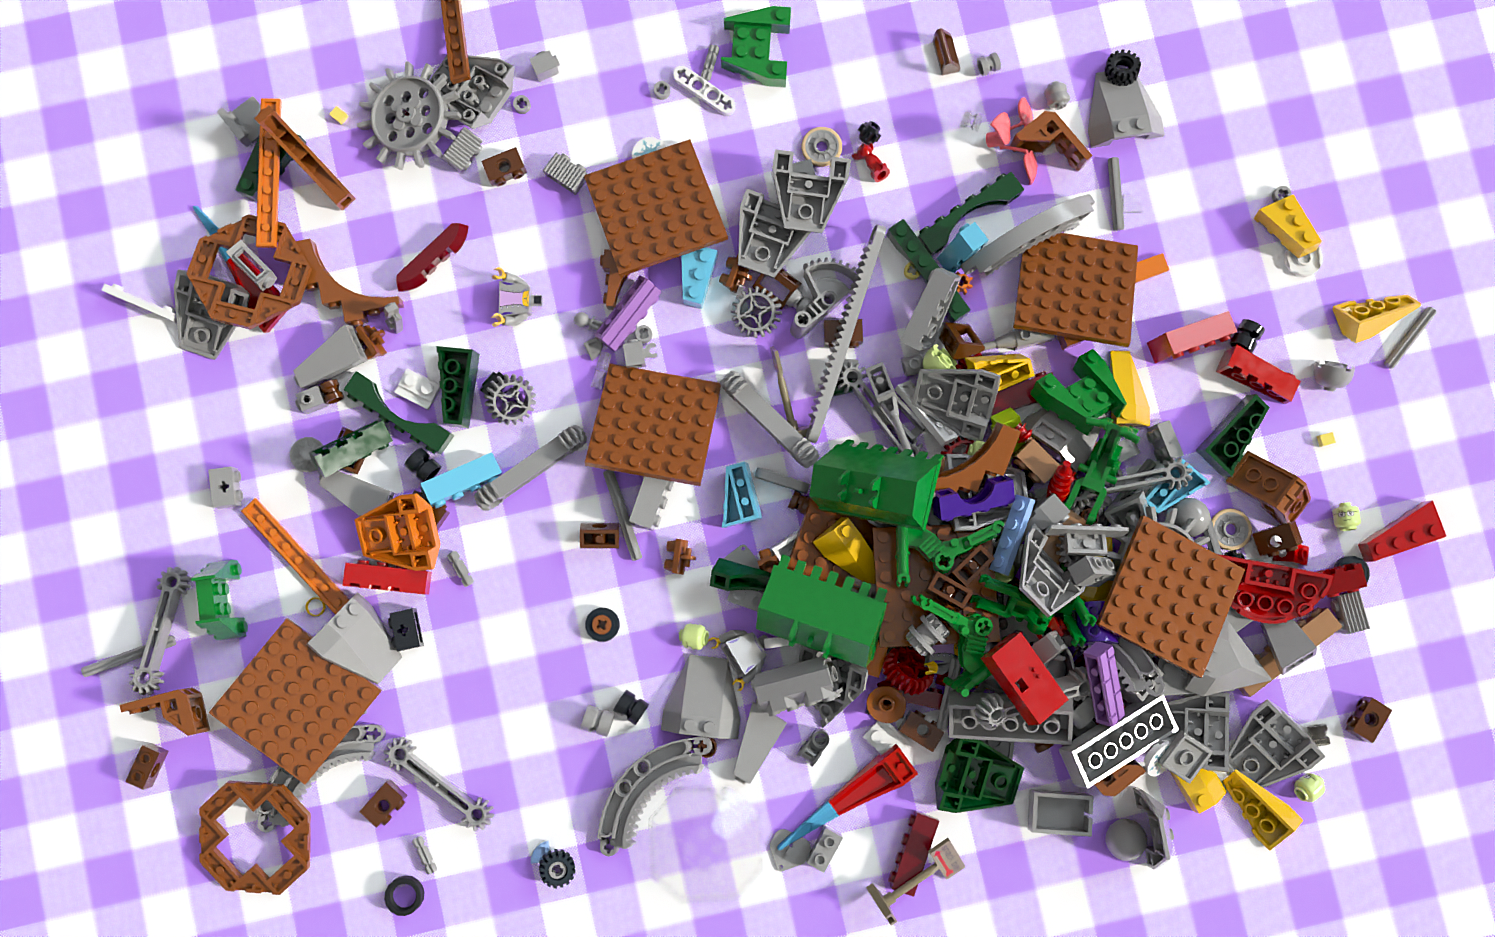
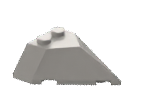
M1225 621L1203 677L1197 678L1189 673L1184 690L1204 697L1271 681L1272 679L1231 624Z
M801 645L798 662L822 656L823 653ZM834 656L831 657L832 661L836 660L838 662L842 675V683H839V688L843 687V692L835 700L828 702L820 701L814 705L815 709L819 710L822 718L820 721L822 728L865 691L868 677L867 668Z

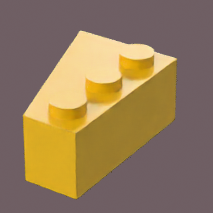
M1294 194L1259 209L1254 217L1256 222L1263 224L1267 231L1280 239V243L1297 258L1316 251L1322 243Z
M1020 353L965 358L967 369H982L1001 375L998 391L1035 376L1030 358Z

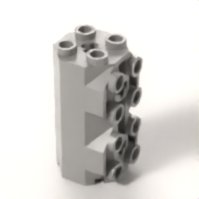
M831 655L827 659L819 656L755 674V678L751 680V687L757 696V708L764 710L769 716H774L785 710L789 712L799 709V707L804 706V703L805 707L816 705L820 701L828 702L835 700L843 692V687L839 688V683H842V675L838 662L836 660L832 661L831 657L833 656Z

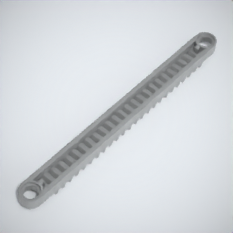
M879 224L874 226L868 245L862 248L864 253L860 255L862 260L858 262L859 268L855 270L857 273L853 277L855 282L850 285L853 289L848 291L851 296L846 298L848 302L844 305L846 310L841 313L843 318L839 320L842 325L836 328L839 331L834 334L837 339L832 341L834 347L830 348L832 354L827 356L830 361L825 363L827 369L822 371L825 376L820 377L823 383L818 384V387L821 390L816 391L815 394L818 398L813 399L816 405L811 406L813 412L808 414L811 420L805 438L814 444L818 441L886 233V227Z

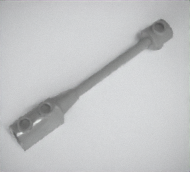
M1013 329L994 341L983 343L985 346L984 351L993 348L1013 347L1014 350H1019L1050 342L1054 339V335ZM921 354L901 359L906 377L919 374L920 369H923Z
M880 362L866 368L865 370L880 407L883 408L890 420H892L903 450L911 449L899 419L898 398L884 363ZM876 372H882L880 375L873 376Z

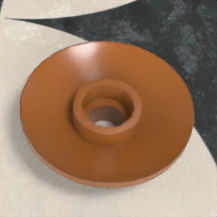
M880 686L869 694L867 709L875 720L882 723H893L903 717L906 710V700L899 690L890 686ZM884 700H889L891 703L886 704Z

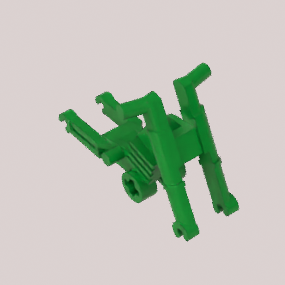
M1087 416L1085 424L1100 427L1106 432L1103 439L1099 438L1086 465L1080 463L1078 470L1086 473L1083 478L1077 479L1067 502H1065V506L1071 510L1081 488L1099 495L1086 521L1088 525H1092L1095 522L1107 495L1105 483L1108 482L1115 485L1118 480L1116 475L1121 466V462L1118 460L1123 449L1122 446L1118 445L1121 437H1125V439L1135 444H1138L1141 438L1137 435L1139 429L1132 426L1123 427L1113 423L1114 419L1109 417L1097 419Z
M997 520L992 525L969 536L953 538L942 542L934 533L927 529L921 531L897 526L895 555L897 559L896 586L900 587L903 581L905 583L904 586L908 587L910 582L908 560L910 552L908 548L916 549L928 563L930 561L933 563L935 572L938 571L944 575L950 571L956 557L968 553L980 544L982 545L997 538V534L1001 532V527L1005 525L1004 522ZM940 560H942V562L947 561V563H948L947 566H946V567H945L944 565H941V566H940V565H939Z
M1061 562L1060 568L1064 572L1067 571L1068 568L1064 567L1065 563ZM982 574L978 582H985L984 587L1009 595L1006 604L1002 605L982 598L979 595H972L969 601L970 603L976 602V608H981L1006 618L1016 616L1015 619L1018 622H1022L1025 619L1028 622V630L1036 635L1044 634L1053 616L1059 613L1072 637L1071 644L1074 647L1078 643L1083 647L1086 639L1078 628L1076 620L1072 617L1073 609L1075 608L1084 626H1087L1088 622L1091 626H1094L1097 621L1096 617L1089 613L1085 602L1080 596H1077L1053 615L1047 617L1018 587L996 580L986 574Z
M922 594L918 595L919 599L917 601L916 596L911 595L910 600L913 604L936 614L959 634L956 646L958 647V660L960 666L965 670L954 680L945 677L943 683L956 690L963 697H967L969 690L978 686L992 675L981 660V657L986 654L984 651L988 638L985 636L989 635L993 629L991 620L976 612H970L963 616L952 609L941 606L930 598L924 597Z

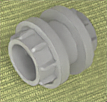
M930 613L928 616L922 615L920 619L923 623L917 628L911 625L908 628L910 631L906 634V639L921 656H926L928 653L934 654L936 651L933 646L938 641L944 645L947 642L945 638L950 634L949 630L937 616Z

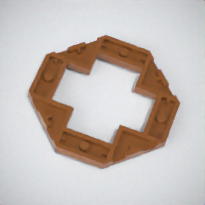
M250 214L242 217V220L234 224L230 223L218 229V232L208 237L206 235L200 238L186 273L213 321L249 330L299 305L312 271L286 223L278 221V245L273 258L276 261L291 264L280 296L261 292L255 309L220 301L226 285L223 282L210 280L208 277L220 247L230 249L239 240H243L244 234L256 237L257 216Z
M229 780L199 808V816H201V826L199 827L201 853L199 854V862L226 891L242 890L246 893L261 894L262 892H269L273 895H281L310 868L311 813L284 784ZM239 798L253 812L268 800L294 828L281 840L283 845L294 856L271 877L257 863L242 875L217 848L229 835L217 819Z

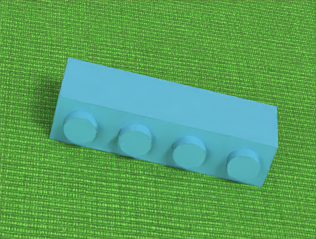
M491 452L420 483V489L427 503L432 507L439 508L445 505L447 500L452 498L457 500L463 497L465 492L471 491L472 493L482 488L481 485L492 482L501 476L502 471Z

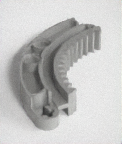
M1086 194L1062 202L1035 215L995 239L961 265L965 275H968L978 270L980 273L984 271L986 276L993 274L1000 266L1005 265L1006 262L1011 261L1012 258L1017 257L1020 253H1024L1025 250L1030 249L1032 246H1036L1039 242L1078 227L1080 225L1079 221H1082L1091 212L1095 211L1092 207L1095 204V200L1091 194Z
M1073 610L1072 617L1076 620V612ZM1056 613L1053 617H1060V615ZM1047 627L1045 631L1046 635L1052 632L1051 628ZM1069 633L1068 636H1064L1062 639L1069 647H1072V637ZM1119 637V644H1110L1114 649L1117 672L1119 673L1118 677L1121 680L1124 679L1122 684L1128 686L1125 689L1128 693L1135 695L1140 691L1147 690L1150 695L1158 697L1165 692V684L1144 649ZM1091 645L1083 646L1081 648L1085 651L1086 649L1091 648ZM1156 674L1158 675L1159 678L1154 677L1155 682L1158 685L1161 684V687L1158 688V692L1150 690V687L1153 686L1151 679H1148V681L1146 682L1144 677L1149 678L1155 676Z
M379 724L354 725L306 785L280 766L273 773L268 783L284 784L299 801H302L304 799L302 795L307 794L306 789L312 787L311 783L316 782L317 778L323 776V773L328 772L329 769L356 760H371L375 755V751H373L374 743L380 742L385 738L386 730ZM376 728L378 732H381V735L377 736L376 739L375 735H366L367 731L372 732L375 731ZM268 800L257 808L256 814H259L257 826L261 832H270L277 825H281L280 827L290 825ZM268 813H271L269 815V822H272V825L267 828V824H264V821L268 819Z
M692 737L664 744L643 755L624 772L610 792L600 818L597 839H600V851L603 855L613 856L618 853L619 848L627 849L637 843V841L632 839L637 836V833L633 830L639 828L635 823L641 821L639 815L644 813L642 809L647 807L646 802L651 801V796L656 795V791L661 790L662 786L686 775L702 773L704 768L702 755L708 754L712 749V742L709 738ZM702 740L703 744H707V748H704L703 751L702 748H693V744H700ZM643 762H645L648 766V770L646 772H644L641 768ZM624 782L629 785L628 792L623 789ZM612 836L610 845L614 846V849L611 851L606 848V845L609 844V838L605 839Z

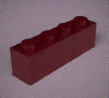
M1046 371L1035 374V378L1026 379L998 391L991 416L1010 407L1016 410L1037 403L1030 393L1036 381L1047 375Z
M916 810L914 815L910 814L907 823L910 826L909 830L903 834L901 840L902 850L897 852L894 863L897 864L895 871H891L888 878L891 889L896 890L923 871L929 854L928 851L931 848L940 822L938 818ZM918 885L905 894L914 897Z

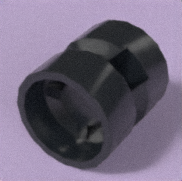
M1242 319L1237 328L1238 333H1234L1229 344L1231 347L1239 345L1253 353L1258 344L1256 341L1261 339L1265 328L1253 320Z
M423 448L413 452L404 463V466L412 473L416 472V477L421 482L434 478L442 467L434 459H429L430 455Z
M626 689L613 711L620 716L626 715V720L636 726L648 708L649 703L641 698L637 700L636 695Z

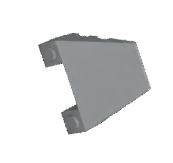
M775 149L772 177L784 229L823 233L849 179L851 159L832 157L828 177L792 172L794 151Z
M1054 492L1047 498V493L1035 502L1023 537L1027 535L1033 524L1040 530H1043L1053 523H1064L1070 517L1068 515L1070 510ZM1002 533L997 536L993 543L995 547L998 546Z

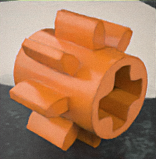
M957 271L956 274L961 276L960 280L964 282L963 286L958 284L956 290L958 293L963 292L966 295V288L972 289L973 287L969 284L973 277L969 278L965 273L960 274Z

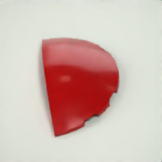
M1217 554L1245 569L1231 607L1242 616L1261 623H1286L1288 620L1308 614L1314 609L1313 607L1318 601L1325 597L1333 579V575Z

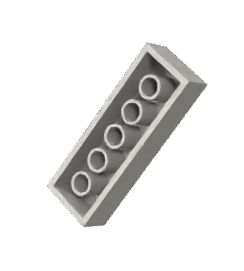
M950 691L949 738L1072 745L1073 698H1070L1040 725L1028 726L1019 714L1004 719L1003 724H998L997 728L992 727L988 729L977 721L974 712L977 708L976 703H979L981 697L985 698L988 693L969 692L967 697H963L957 691Z
M1148 694L1143 702L1131 703L1125 707V716L1118 720V723L1114 726L1098 724L1072 740V745H1064L1058 749L1075 786L1090 788L1179 730L1163 694L1158 697Z

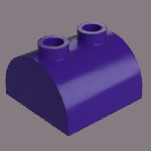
M1105 601L1085 602V606L1089 613L1098 620ZM1076 612V624L1086 639L1084 646L1093 645L1095 642L1119 644V636L1099 627L1096 623L1094 626H1091L1088 622L1087 626H1084Z

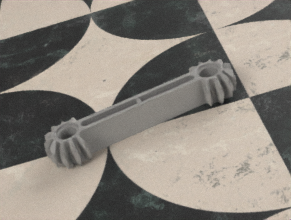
M851 361L847 364L848 368L843 364V371L840 372L841 377L837 381L842 383L838 385V388L840 389L845 385L844 393H847L849 388L852 389L894 447H898V454H900L903 448L887 428V425H889L897 435L892 420H890L883 408L880 407L876 397L862 380L868 377L867 374L861 373L865 370V367L859 370V363L856 362L853 367ZM847 374H855L856 382H849ZM857 386L861 387V389L873 403L874 407H871V405L859 391ZM914 439L910 444L914 456L923 447L922 443L916 446L917 439Z
M732 370L723 377L720 385L729 397L750 414L791 454L796 462L804 468H809L817 462L820 456L815 446L794 429L738 372Z
M577 425L563 430L557 437L492 482H488L478 489L474 495L476 504L482 511H489L499 506L500 503L504 502V499L569 454H573L583 447L587 442L586 433Z
M1174 457L1169 459V462L1163 461L1162 464L1165 468L1117 477L1118 480L1114 487L1106 488L1107 494L1164 483L1170 484L1169 490H1172L1174 485L1177 490H1180L1181 485L1187 487V481L1192 480V476L1189 474L1193 470L1191 468L1186 469L1189 463L1185 462L1182 464V458L1179 457L1176 462ZM1177 470L1180 473V477L1174 478L1170 471ZM1160 475L1164 476V477H1162V478H1157V479H1152V480H1147V481H1141V482L1138 481L1139 479H1144V478H1149V477H1155V476H1160ZM1074 476L1076 479L1071 483L1070 492L1067 496L1068 498L1077 481L1076 476ZM1106 482V483H1105V486L1113 485V484H1110V483ZM1081 488L1080 490H1082L1083 495L1076 497L1072 509H1074L1076 504H1078L1079 509L1083 508V503L1087 506L1090 505L1087 498L1099 495Z
M177 566L174 569L167 567V573L162 571V578L156 579L158 582H161L156 587L162 591L140 667H132L134 674H129V677L133 678V680L128 682L129 685L133 686L132 690L134 692L139 691L140 695H145L146 693L152 695L154 690H160L158 684L164 683V680L160 679L164 672L159 671L180 596L181 593L184 595L188 594L186 588L192 587L190 584H187L191 581V577L187 576L188 572L181 570ZM177 579L176 585L172 587V581ZM149 674V680L145 683L144 677Z
M1075 666L1073 671L1069 670L1067 676L1055 679L1068 699L1073 698L1076 701L1079 699L1084 701L1086 696L1090 697L1091 691L1086 667ZM988 693L985 698L981 697V701L976 703L977 708L974 710L977 721L988 729L992 727L997 728L998 724H1003L1004 719L1020 714L1006 694L1000 696L996 693Z
M401 737L400 741L394 738L393 743H387V747L390 750H385L383 753L389 755V757L384 759L385 762L391 761L389 767L393 768L396 765V771H400L402 766L459 809L466 815L461 821L469 822L466 828L473 825V831H477L478 827L484 830L486 825H491L492 822L489 818H493L495 814L489 812L494 809V806L487 807L488 799L483 803L482 797H478L477 802L471 799L416 756L413 751L417 749V746H410L413 742L412 740L406 742V738ZM398 749L404 751L405 756L403 759L397 756ZM410 760H411L414 764H416L418 767H420L423 771H425L427 774H429L430 777L427 776L425 773H423V772H422L420 769H418L416 766H414V765L410 762ZM448 791L452 792L455 796H457L459 799H461V800H462L464 803H466L469 807H467L466 805H464L461 801H459L457 798H455V797H454L452 794H450ZM474 809H479L482 812L480 819L474 816Z

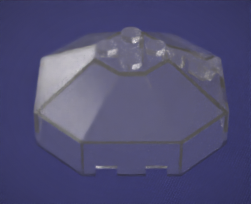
M709 785L675 787L648 818L650 877L679 904L737 901L763 871L760 813L730 786L710 787Z

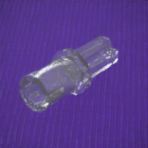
M605 351L600 353L590 385L595 389L602 390L612 356L610 353Z

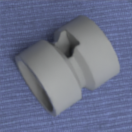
M588 705L581 729L589 732L596 730L597 734L607 737L615 713L608 710L601 712L599 707Z

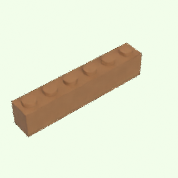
M1317 607L1309 613L1310 616L1296 622L1316 647L1342 628V625L1328 608ZM1267 644L1261 654H1255L1254 656L1271 679L1274 680L1281 673ZM1271 681L1238 689L1243 696L1251 697Z

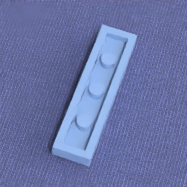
M1016 494L994 554L995 559L991 562L990 570L1009 576L1036 500Z

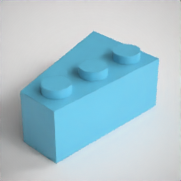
M976 222L971 225L967 223L962 226L956 237L936 258L945 270L955 273L966 260L986 246L989 239Z
M705 247L681 256L684 304L700 309L703 308L718 257L717 250Z
M1189 464L1186 469L1191 468L1193 471L1189 474L1192 476V480L1187 481L1188 486L1184 487L1181 485L1180 490H1177L1175 485L1172 490H1169L1170 484L1168 483L1151 486L1145 493L1148 507H1155L1156 514L1211 482ZM1177 470L1170 471L1174 478L1180 477V473Z
M741 462L726 466L722 528H729L762 519L749 463Z

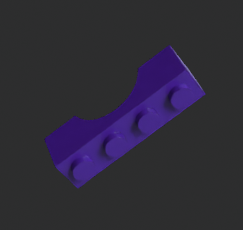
M1005 474L1004 476L988 478L980 493L968 499L960 498L958 493L951 488L935 491L936 495L932 500L934 515L942 521H951L954 517L958 516L967 517L978 511L987 512L990 508L1007 507L1008 504L1015 501L1013 479Z

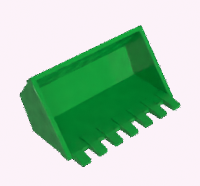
M847 439L842 444L835 445L833 449L814 463L809 496L819 506L818 509L821 511L925 531L941 467V460L944 456L942 454H935L930 459H926L928 452L920 451L913 457L911 456L913 453L911 449H904L900 454H895L898 451V447L893 446L883 452L881 451L883 449L881 444H875L872 448L866 449L869 445L868 442H860L857 446L853 447L854 440Z
M783 554L778 566H773L770 579L758 606L756 629L789 640L788 646L790 647L797 643L822 652V658L824 659L831 655L866 668L875 657L887 603L884 602L888 592L887 589L880 587L874 599L868 597L871 584L862 582L859 593L853 592L851 590L855 579L848 576L841 588L835 585L839 575L837 572L830 571L827 581L824 582L819 580L823 570L822 567L815 565L809 577L803 574L806 562L798 560L794 571L787 568L791 558Z

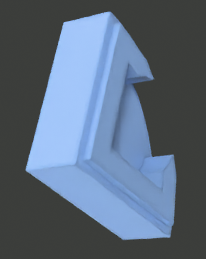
M549 840L540 843L531 855V864L539 863L540 860H543L542 856L544 854L548 855V851H550Z

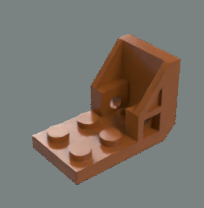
M1044 111L1015 134L1009 145L1027 149L1028 151L1032 150L1034 153H1043L1055 144L1057 151L1060 154H1064L1068 159L1069 165L1078 172L1085 167L1093 156L1056 112Z
M1247 451L1237 464L1233 476L1225 480L1226 484L1260 501L1262 508L1280 524L1296 521L1311 500L1307 483L1300 477L1250 451Z
M193 687L177 689L119 705L121 713L129 711V715L161 708L163 718L187 736L210 731L202 693Z
M1133 759L1094 785L1104 796L1115 797L1146 771Z

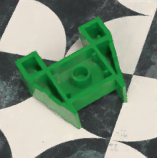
M770 6L724 18V30H734L732 57H721V68L744 75L745 78L759 81L765 86L786 88L788 61L769 60L771 33L790 34L791 7Z
M1094 349L1079 356L1072 369L1081 380L1065 388L1052 373H1049L1036 381L1030 393L1042 408L1047 411L1052 410L1058 414V418L1063 421L1066 419L1076 426L1075 429L1086 436L1090 435L1094 428L1092 425L1085 424L1087 416L1098 418L1111 411L1118 418L1127 405L1107 363Z
M238 560L208 563L206 568L200 570L201 573L195 574L191 578V581L196 582L199 621H195L196 625L201 629L206 628L209 635L214 634L215 640L246 637L248 624L244 617L230 618L231 605L228 603L227 596L229 594V586L226 581L240 579L242 574L240 563Z

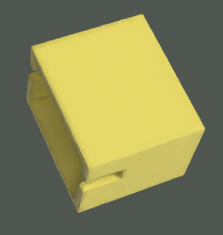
M337 106L329 114L341 125L349 117Z
M1333 432L1316 436L1319 447L1336 443Z

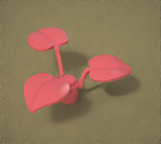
M1022 97L1018 102V114L1021 121L1010 127L1008 114L1006 112L998 114L990 124L995 131L986 134V144L989 148L999 146L1000 149L1023 152L1024 167L1029 179V185H1032L1038 168L1034 152L1032 150L1028 151L1027 149L1007 146L1010 142V130L1022 125L1025 127L1033 121L1031 107L1026 98Z

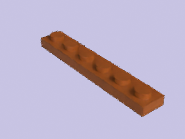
M441 0L450 81L453 84L471 80L461 0Z

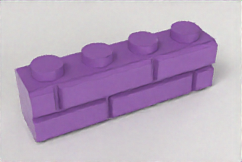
M639 276L594 336L615 352L617 349L622 348L627 336L636 330L637 323L647 316V310L650 306L659 300L661 291L649 279Z
M1095 642L1090 646L1091 648L1083 652L1097 723L1111 727L1125 716L1114 649L1110 644Z

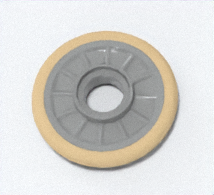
M816 127L806 133L802 140L801 149L806 160L811 159L813 165L825 167L830 165L832 157H840L842 141L840 136L831 128ZM823 142L827 145V149L819 151L817 144Z
M1227 508L1213 516L1212 523L1220 548L1231 551L1238 550L1248 543L1252 534V526L1249 518L1243 512ZM1228 524H1232L1235 527L1233 535H1229L1226 532Z

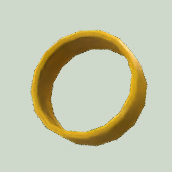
M314 597L306 602L305 609L311 616H320L325 612L326 604L320 598ZM313 599H319L323 604V609L318 615H313L308 609V605Z

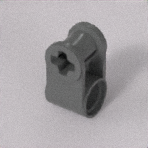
M823 728L816 729L802 745L796 756H801L813 767L829 744L828 732ZM817 734H824L826 740L823 743H818L815 740Z

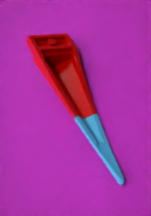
M193 206L208 233L212 235L218 232L219 228L198 206ZM219 248L236 284L241 285L250 293L248 308L255 309L261 292L280 296V291L274 285L262 291L231 260L226 253L229 249ZM243 253L238 257L256 276L261 273ZM286 312L262 323L258 327L263 333H269Z
M895 744L881 756L878 754L777 846V849L782 850L836 817L904 786L918 775L917 771L899 746Z

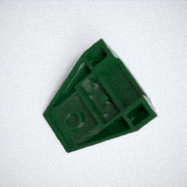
M955 738L945 747L935 780L937 809L951 813H961L1012 805L1024 767L981 740Z

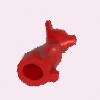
M862 143L857 149V153L852 154V158L854 160H865L871 171L870 175L875 182L883 181L889 176L890 169L886 163H882L876 155L872 154L874 150L872 143L870 145Z

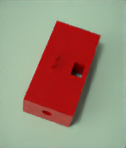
M1021 632L1009 634L981 657V660L1028 726L1040 725L1069 700Z

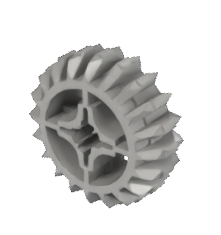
M758 286L755 287V292H753L751 287H748L749 294L742 290L741 294L744 297L736 296L735 298L739 300V303H732L733 306L737 307V310L733 309L731 313L737 314V316L731 319L732 321H739L734 326L736 328L742 326L740 333H744L747 330L746 336L750 337L752 332L754 338L758 337V332H760L761 337H765V330L771 334V326L777 329V326L773 324L774 321L781 322V319L776 318V315H782V311H776V308H780L781 304H774L778 297L771 299L773 292L770 291L766 295V288H763L760 293ZM755 297L765 298L770 305L759 306ZM750 299V309L741 314L744 303ZM755 306L758 310H763L758 313V318L755 315H751L754 312ZM772 311L770 320L763 326V315ZM753 318L758 328L747 326L743 319Z
M512 373L509 378L508 374H504V380L497 376L498 383L491 381L494 387L486 388L490 394L484 395L486 399H489L484 404L489 407L487 412L492 413L491 417L493 419L498 418L497 421L499 423L504 421L506 425H509L510 421H512L516 425L517 419L524 422V415L527 418L530 417L527 413L528 410L534 411V408L531 407V405L536 404V401L532 399L536 397V393L532 392L534 387L532 385L528 386L530 382L527 379L523 381L524 377L521 375L517 378L516 374ZM514 385L506 392L500 391L506 386ZM520 387L524 391V402L518 398ZM496 397L503 401L501 411L497 409ZM505 397H507V398H508V397H509V398H512V397H513L517 402H515V401H509V402H508ZM514 407L520 408L518 411L514 413H508Z

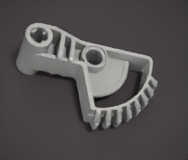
M826 257L824 262L818 258L816 263L811 260L810 266L807 263L803 264V277L814 301L795 315L790 327V333L794 338H803L826 315L850 296L848 291L853 289L852 287L849 289L843 282L835 278L825 277L814 281L810 273L818 270H833L844 274L855 282L853 279L857 275L855 273V266L850 269L849 262L843 265L842 259L839 260V263H836L835 257L832 258L831 262ZM829 298L833 303L827 304L824 299Z

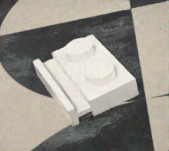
M407 368L394 393L429 410L441 388L439 384Z
M877 721L863 735L880 754L885 753L895 744L904 752L911 744L890 723Z

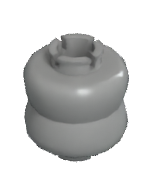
M1053 81L1044 90L1049 108L1061 110L1070 101L1067 85L1063 82Z

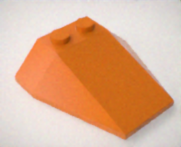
M417 493L399 495L354 519L364 557L414 571L433 570L435 568L441 543L432 506Z

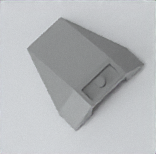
M447 55L429 80L432 84L443 73L450 79ZM468 55L471 80L457 84L449 81L440 90L443 95L454 90L460 95L459 99L447 104L448 109L459 112L462 115V119L458 121L472 129L492 123L512 93L515 67L499 58Z
M1044 408L1030 414L1021 422L1022 425L1026 423L1025 428L1027 430L1032 429V435L1030 436L1032 439L1035 438L1059 454L1062 464L1065 460L1070 461V468L1076 473L1079 471L1080 463L1085 464L1101 431L1100 427L1094 426L1090 435L1086 436L1075 429L1076 426L1066 419L1064 421L1058 418V414L1052 410L1047 411ZM1107 413L1103 414L1102 416L1098 417L1097 419L1106 418Z

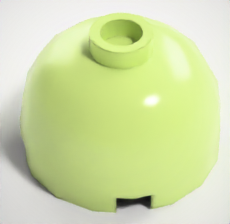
M937 344L933 345L924 355L922 361L923 369H956L955 366L958 364L956 360L951 358L946 349L942 348L939 350L937 348L939 345Z

